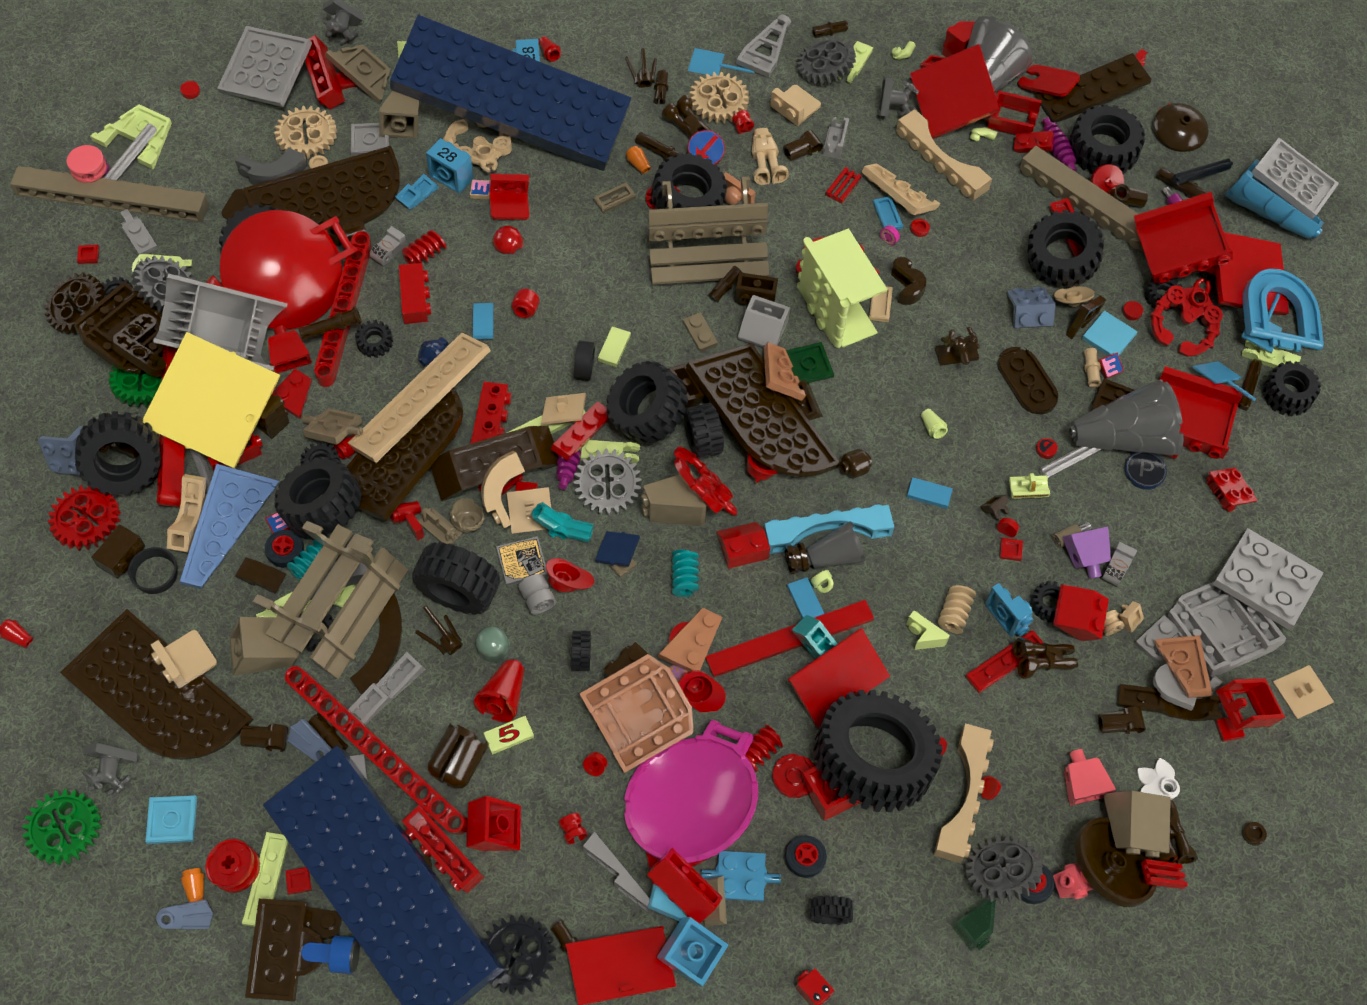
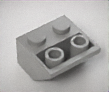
M753 295L746 309L738 339L763 348L767 342L778 346L789 320L790 307Z

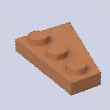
M767 342L764 346L766 387L802 401L806 394L798 386L800 381L798 376L793 375L791 370L793 365L785 348Z
M702 608L657 657L688 672L700 670L722 617Z
M1200 635L1155 639L1157 649L1187 697L1211 696L1212 691Z

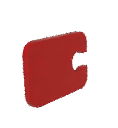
M1036 64L1029 67L1026 72L1029 75H1038L1039 77L1028 79L1022 76L1018 81V85L1022 89L1062 97L1070 93L1079 82L1080 75L1076 72Z

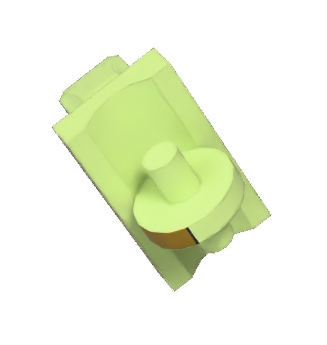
M1029 473L1028 476L1009 478L1011 496L1014 499L1049 497L1050 495L1047 475L1035 476L1034 473Z

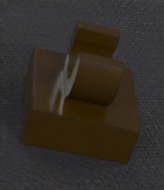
M995 495L981 505L980 508L984 513H991L993 519L1000 520L999 510L1003 514H1008L1009 510L1005 505L1010 501L1006 495Z

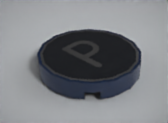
M1148 452L1132 454L1124 467L1125 475L1131 481V484L1143 490L1155 489L1164 482L1167 474L1164 461L1156 454Z

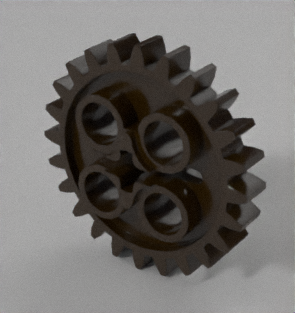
M83 272L80 276L74 273L73 278L67 275V281L61 279V285H54L56 290L49 292L52 295L51 298H46V301L49 302V304L44 306L48 310L44 313L48 317L46 321L60 333L65 332L69 334L72 332L76 334L75 321L101 301L106 294V291L103 290L104 286L97 278L91 274L86 275Z

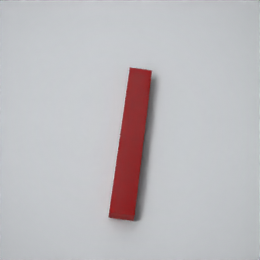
M866 600L817 616L815 619L821 621L832 636L874 620V616ZM797 624L707 655L705 660L713 678L804 646L792 631Z

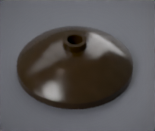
M1172 103L1164 106L1158 111L1153 122V129L1157 139L1166 148L1173 151H1194L1200 148L1208 137L1209 130L1206 119L1196 108L1187 104Z

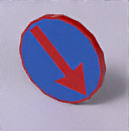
M699 131L688 142V153H692L695 156L697 154L702 155V158L712 160L713 165L720 162L724 156L725 145L723 139L713 131Z

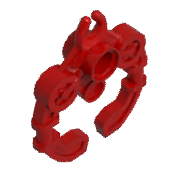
M1204 278L1196 280L1193 287L1183 289L1177 285L1170 287L1156 301V308L1150 314L1154 337L1158 343L1164 346H1168L1174 339L1171 331L1164 328L1162 324L1164 317L1161 314L1163 310H1168L1169 306L1176 307L1181 305V321L1184 324H1191L1200 317L1202 323L1208 326L1205 330L1208 336L1206 339H1202L1200 344L1195 345L1190 341H1183L1179 345L1178 353L1186 357L1196 356L1209 348L1212 349L1215 338L1220 334V321L1223 318V313L1218 306L1213 305L1209 297L1210 282H1205V290L1199 287V284L1204 282ZM1194 297L1199 300V303L1194 300Z
M683 447L676 448L674 450V455L677 458L675 466L689 485V488L695 491L700 499L704 500L714 512L718 513L724 508L731 515L737 516V509L730 501L733 498V494L729 488L722 483L714 472L706 467L704 462H701L696 457L695 453H691ZM686 461L690 465L692 464L697 469V472L701 474L698 479L694 478L690 473V468Z

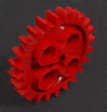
M82 485L79 486V491H75L72 487L71 494L63 492L65 498H56L59 504L51 505L54 512L48 513L51 518L48 520L51 526L49 529L55 539L59 540L63 546L67 544L69 549H72L75 545L78 550L82 548V545H85L86 549L89 550L90 544L98 547L99 540L105 542L106 539L104 537L106 535L110 536V530L117 528L115 523L120 522L118 515L121 514L114 496L109 495L108 492L105 494L100 493L98 488L93 490L89 486L84 490Z

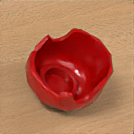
M512 226L501 227L494 234L493 245L502 254H514L517 249H522L524 239L518 229Z

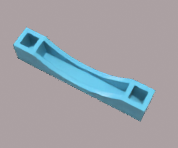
M878 504L870 508L861 509L857 507L850 511L841 512L837 510L823 515L812 514L809 517H791L788 520L782 521L771 520L764 524V531L770 546V554L785 552V545L791 544L793 546L803 538L816 532L836 530L849 521L854 526V532L863 534L871 539L892 536L894 524L889 505L882 506Z

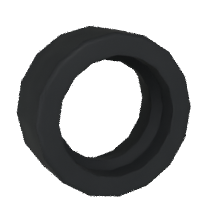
M578 341L574 362V378L591 379L595 357V342Z

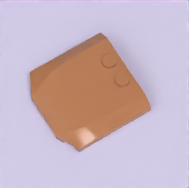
M649 654L580 693L624 773L693 733L692 707L670 668Z

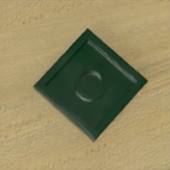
M822 342L786 350L793 365L791 368L793 375L798 376L799 381L805 380L808 383L834 377L833 369Z

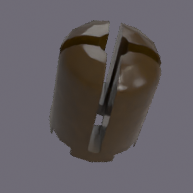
M450 723L428 762V771L437 781L445 782L451 788H464L470 782L490 743L485 741L483 744L477 740L476 733L460 725H457L455 729Z

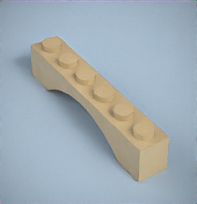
M914 109L898 120L896 131L899 137L905 138L910 143L912 149L918 150L927 162L930 161L939 173H943L952 185H956L965 197H969L974 201L990 189L992 178L980 167L970 166L949 157L935 144L928 129V121Z
M966 723L962 729L957 751L966 771V798L960 812L951 822L941 828L934 856L961 863L964 857L968 858L971 844L967 843L968 837L973 836L976 824L972 822L973 814L977 815L980 801L976 800L978 793L982 794L985 783L984 780H981L983 772H987L989 760L986 759L987 752H991L994 739H990L991 730Z

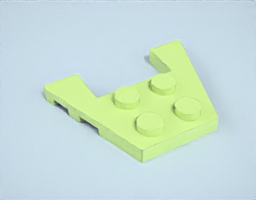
M139 104L119 117L120 120L114 124L109 123L104 126L103 131L98 134L95 132L90 136L93 142L107 147L118 134L134 141L147 124H152L157 129V132L145 145L146 148L137 159L140 164L154 169L172 123L170 118Z

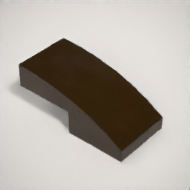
M245 557L235 577L253 586L256 584L276 594L286 573Z

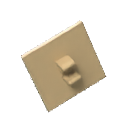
M586 393L546 397L541 424L582 420Z
M549 487L507 492L512 534L547 529L535 521L531 513L538 503L543 502L551 507Z
M1310 665L1273 681L1297 719L1334 703Z

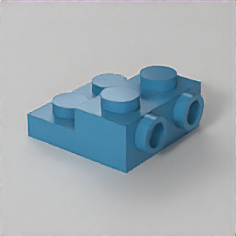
M999 583L991 588L985 606L1010 637L1016 634L1018 636L1025 634L1029 630L1028 625L1034 620L1031 617L1033 612L1030 604L1020 596L1012 600L1009 591Z

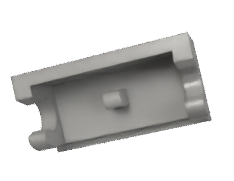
M834 117L828 129L822 155L840 159L849 118L844 117L842 124L836 123L837 118Z

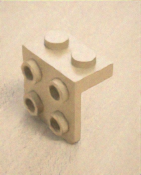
M793 85L785 92L775 88L772 91L770 106L796 126H799L821 107V102L798 85Z
M196 630L190 631L166 647H163L159 640L151 644L155 651L151 654L158 665H164L166 669L162 671L169 683L174 681L178 688L183 687L217 665L216 659Z

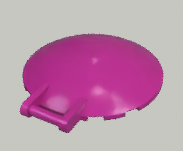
M711 720L703 735H696V738L682 739L641 763L629 781L624 799L626 802L625 821L628 830L637 844L647 853L658 859L673 848L688 863L708 859L732 845L749 825L758 801L756 773L752 764L745 756L753 741V734L748 732L741 733L721 725L719 721ZM721 734L737 740L738 743L734 744L716 736Z

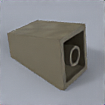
M392 90L379 110V136L417 138L420 101Z
M681 475L643 486V494L641 495L643 504L640 506L643 516H648L650 522L691 526L705 525V502L700 499L695 491L689 488V485Z
M239 617L229 636L233 676L292 666L299 657V651L283 643L294 626H292L282 643L265 634L276 617Z
M1138 791L1104 794L1116 848L1125 849L1126 854L1140 855V852H1145V857L1159 858L1160 853H1169L1170 797Z

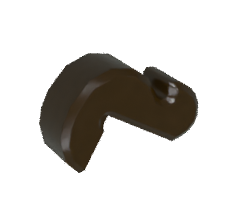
M897 257L893 262L891 276L906 287L900 292L898 303L911 305L919 301L923 296L927 278L920 270L911 268L912 261L910 259Z

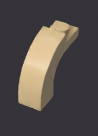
M515 451L501 456L489 467L481 487V498L485 511L488 513L494 510L495 512L492 513L496 524L501 523L503 528L512 524L501 501L502 489L508 480L525 472Z
M187 474L182 477L180 510L175 522L167 530V549L189 552L207 496L205 494L206 478Z

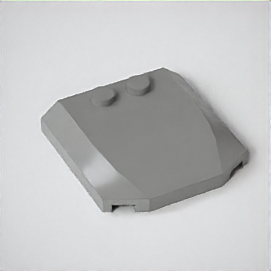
M1214 582L1181 595L1176 605L1168 614V617L1176 625L1183 637L1200 635L1206 667L1211 675H1221L1273 652L1286 640V637L1270 618L1214 586Z

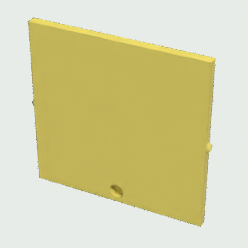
M186 332L143 418V423L148 422L152 426V431L185 445L186 449L191 448L235 469L281 375L236 355L234 351L229 352Z

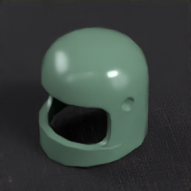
M491 626L480 631L477 635L476 646L481 658L488 662H499L507 656L510 649V641L503 630Z

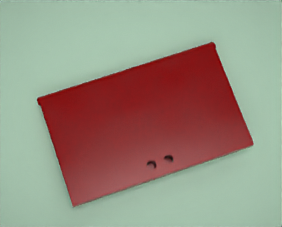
M860 628L789 677L788 681L791 683L816 727H820L827 710L833 702H837L838 698L841 696L846 698L847 693L855 692L856 696L858 690H864L866 694L869 690H872L889 678L890 675L863 628Z
M659 926L566 943L565 948L567 950L577 1005H588L676 987L673 969L657 958L666 944L664 927Z

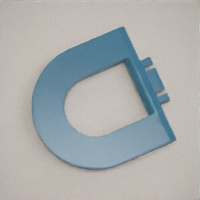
M1266 269L1248 281L1243 291L1246 335L1270 340L1271 347L1278 346V348L1290 351L1294 349L1295 352L1301 351V347L1316 350L1323 348L1319 306L1315 296L1302 280L1284 270ZM1268 292L1281 293L1292 302L1296 310L1299 336L1270 330L1266 300Z

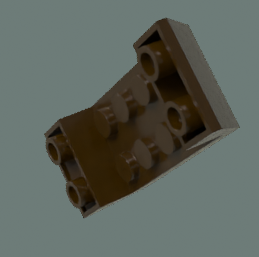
M528 426L455 448L440 455L430 468L441 502L461 496L462 491L482 486L484 476L489 467L501 456L511 451L517 453L525 472L541 468V471L556 467L558 465V454L551 450L554 441L549 426Z

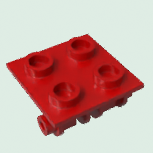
M1236 467L1209 472L1210 475L1206 478V483L1214 495L1220 493L1216 498L1217 500L1222 499L1219 502L1224 510L1227 509L1228 512H1232L1236 509V505L1258 501L1253 490L1248 487L1242 478V474Z

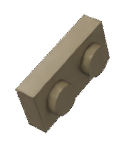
M701 312L683 319V324L700 353L718 346V342Z

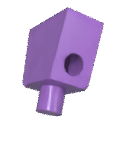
M1108 527L1062 536L1073 566L1075 568L1087 567L1089 579L1102 576L1099 564L1109 562L1111 559Z

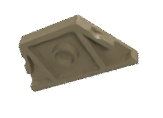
M363 44L352 48H341V51L332 52L331 50L326 52L325 57L374 101L377 103L381 102L391 70Z

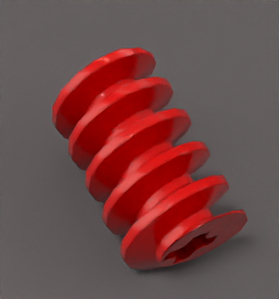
M429 230L426 234L421 235L420 239L418 238L414 243H410L408 247H404L402 254L407 264L422 263L421 259L427 263L429 261L427 255L434 258L433 251L440 254L439 247L445 250L447 246L435 231Z
M766 724L765 728H761L758 731V734L753 735V741L745 754L755 772L758 771L756 763L764 766L763 757L767 760L771 759L769 751L773 754L777 753L775 745L783 748L779 735L772 727Z

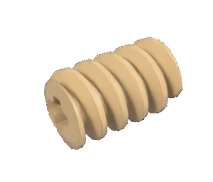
M960 585L950 587L940 614L941 617L938 620L939 626L955 634L963 633L961 628L966 626L965 620L969 617L970 605L974 603L972 598H975L976 592L969 587Z

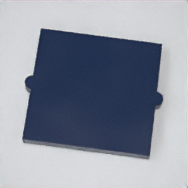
M607 531L595 561L610 564L611 566L621 565L629 567L640 536L626 534L625 532Z

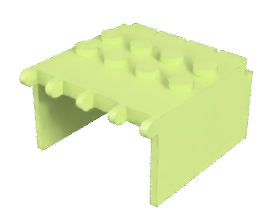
M849 228L815 242L809 237L804 238L803 244L805 248L802 249L804 260L800 262L802 272L798 274L800 282L797 283V288L807 303L809 313L811 315L814 314L816 317L818 328L824 330L830 342L836 348H840L841 345L845 347L878 334L859 302L887 292V287Z

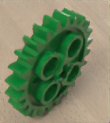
M112 366L113 372H109L110 378L108 381L115 398H120V402L127 401L128 405L135 402L136 407L140 403H144L146 407L148 402H152L162 382V375L154 377L144 371L139 375L116 369Z
M64 789L62 795L55 790L54 797L52 798L45 794L46 801L41 802L37 800L36 802L39 807L37 809L30 807L33 815L25 816V819L29 822V824L22 825V828L28 831L22 835L25 840H28L25 846L28 849L31 848L29 852L33 856L37 855L40 861L45 859L49 865L53 860L57 865H61L62 859L70 864L71 857L73 856L80 860L79 853L81 851L88 854L86 847L88 845L95 846L91 841L92 838L100 837L95 832V830L102 828L97 823V821L102 819L99 814H96L99 811L96 805L93 806L94 802L91 798L87 799L84 793L79 795L76 790H73L70 794L67 789ZM68 808H73L70 814L64 815ZM54 810H57L59 819L64 823L63 827L71 839L70 844H68L65 835L60 830L61 826L53 814ZM51 819L48 826L42 827L46 820ZM82 827L81 832L73 834L76 828ZM59 838V844L51 847L53 841Z

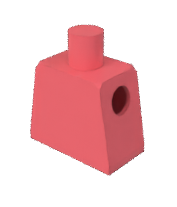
M1083 749L1070 753L1073 763L1068 764L1064 770L1070 806L1102 799L1104 794L1115 792V786L1100 759L1092 758L1086 760Z

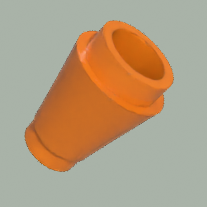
M633 146L626 152L627 161L641 172L642 175L651 170L642 148Z
M201 868L183 871L182 878L180 879L188 901L203 900L204 873H202Z

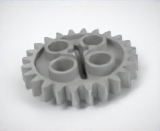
M606 448L604 454L597 450V456L595 457L590 453L589 461L583 458L584 466H577L581 473L574 474L575 478L579 479L574 481V486L578 487L575 489V494H581L578 497L579 502L586 500L584 503L585 508L591 505L592 513L599 509V515H602L605 510L608 516H610L611 510L619 514V508L627 511L626 504L633 506L632 499H638V495L635 492H641V487L638 484L642 483V479L636 478L640 475V470H635L637 467L636 463L630 464L631 457L624 459V452L619 456L616 455V449L613 450L612 454H609ZM606 465H609V475H610V499H609V500L606 499V483H605V482H606V479H605V466H606ZM619 468L623 470V473L621 475H614L612 471ZM599 469L603 473L600 476H594L591 472ZM620 488L624 493L618 496L613 491ZM595 489H600L603 491V494L601 496H594L592 492Z

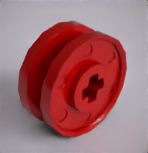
M227 839L218 843L211 850L206 859L205 870L208 879L221 890L228 893H238L247 889L255 882L261 863L258 854L245 842L238 839Z

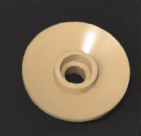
M1074 286L1068 289L1062 288L1054 293V298L1057 301L1067 303L1071 307L1080 306V303L1091 300L1094 297L1092 289L1082 286Z

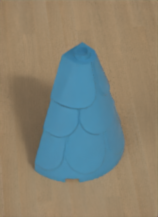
M1258 159L1251 164L1224 195L1232 202L1279 224L1281 228L1307 239L1311 237L1315 239L1323 231L1321 227L1324 222L1317 215L1313 220L1297 208L1287 203L1280 195L1273 193L1263 182L1255 179L1252 170L1260 162Z

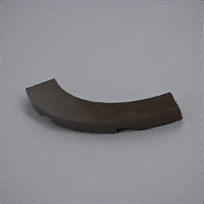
M394 593L379 615V636L372 655L365 665L350 677L351 682L361 695L373 683L377 684L393 665L399 651L402 638V618Z

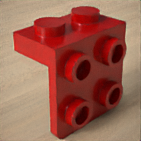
M490 174L489 199L492 219H529V175Z

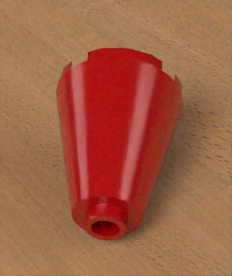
M515 659L506 660L476 694L473 702L475 708L482 715L485 712L494 715L491 719L502 723L510 722L515 718L525 672L521 662Z

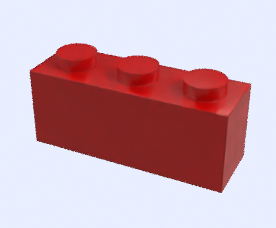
M423 263L399 265L404 324L428 322V315H431V305L426 300L430 298L429 286L425 287V282H429L428 270L423 269Z
M673 848L663 855L647 874L652 882L659 886L668 895L669 899L685 912L687 917H691L699 924L716 910L723 899Z

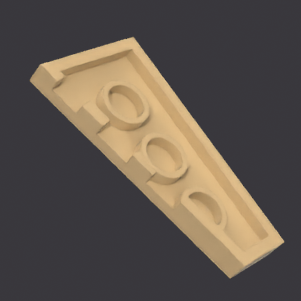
M877 163L866 165L862 170V173L867 176L868 180L877 184L883 192L888 193L895 202L905 207L910 214L917 215L933 211L940 205L936 200L931 202L926 199L927 194L922 191L918 193L910 189L911 184L906 181L896 180V175Z

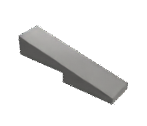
M406 652L377 684L373 683L348 710L358 715L366 725L426 669Z
M594 832L583 845V852L617 877L614 881V887L652 915L654 911L648 908L650 898Z

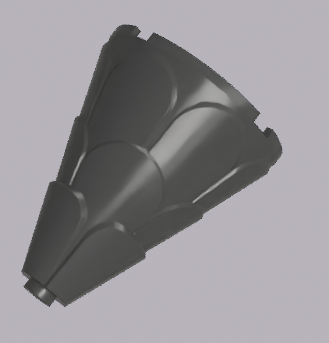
M983 16L978 17L974 23L967 49L980 44L996 93L1007 86L1009 82L1026 72L1034 60L1032 59L1033 50L1027 39L1007 22L1001 24L996 22L997 19L994 17Z
M1163 380L1148 383L1127 395L1115 399L1107 405H1101L1072 421L1071 426H1069V435L1071 438H1074L1077 446L1105 450L1118 449L1139 453L1178 455L1182 452L1184 439L1183 433H1179L1180 424L1183 422L1177 398L1169 383L1163 382Z

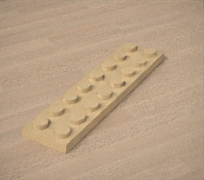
M461 333L363 428L361 436L355 435L348 444L353 450L377 463L491 351L488 345Z

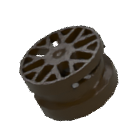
M798 542V544L793 546L791 544L785 545V558L789 572L795 574L802 569L808 571V557L803 542Z

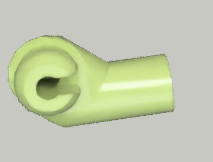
M909 41L903 50L900 47L893 48V58L896 60L909 58L916 44Z
M985 127L974 128L971 131L970 139L979 141L980 136L995 141L998 132Z

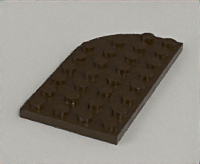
M387 146L245 187L243 190L251 208L255 204H261L263 208L265 205H269L274 209L304 215L318 225L335 216L338 217L341 224L360 219L365 224L380 216L394 201L400 186V171L392 147Z
M752 343L687 363L686 369L742 447L757 461L777 472L800 477L816 476L839 467V460L791 396L766 387L765 360Z
M454 388L377 463L357 453L346 466L361 488L359 511L386 521L456 436L463 417V405Z
M128 609L60 672L140 745L154 754L170 759H195L212 754L231 743L241 733L243 726H248L254 720L252 716L203 674L181 688H178L174 681L169 683L162 672L166 668L163 664L158 665L151 655L155 652L151 646L152 643L159 640L163 647L168 646V644Z

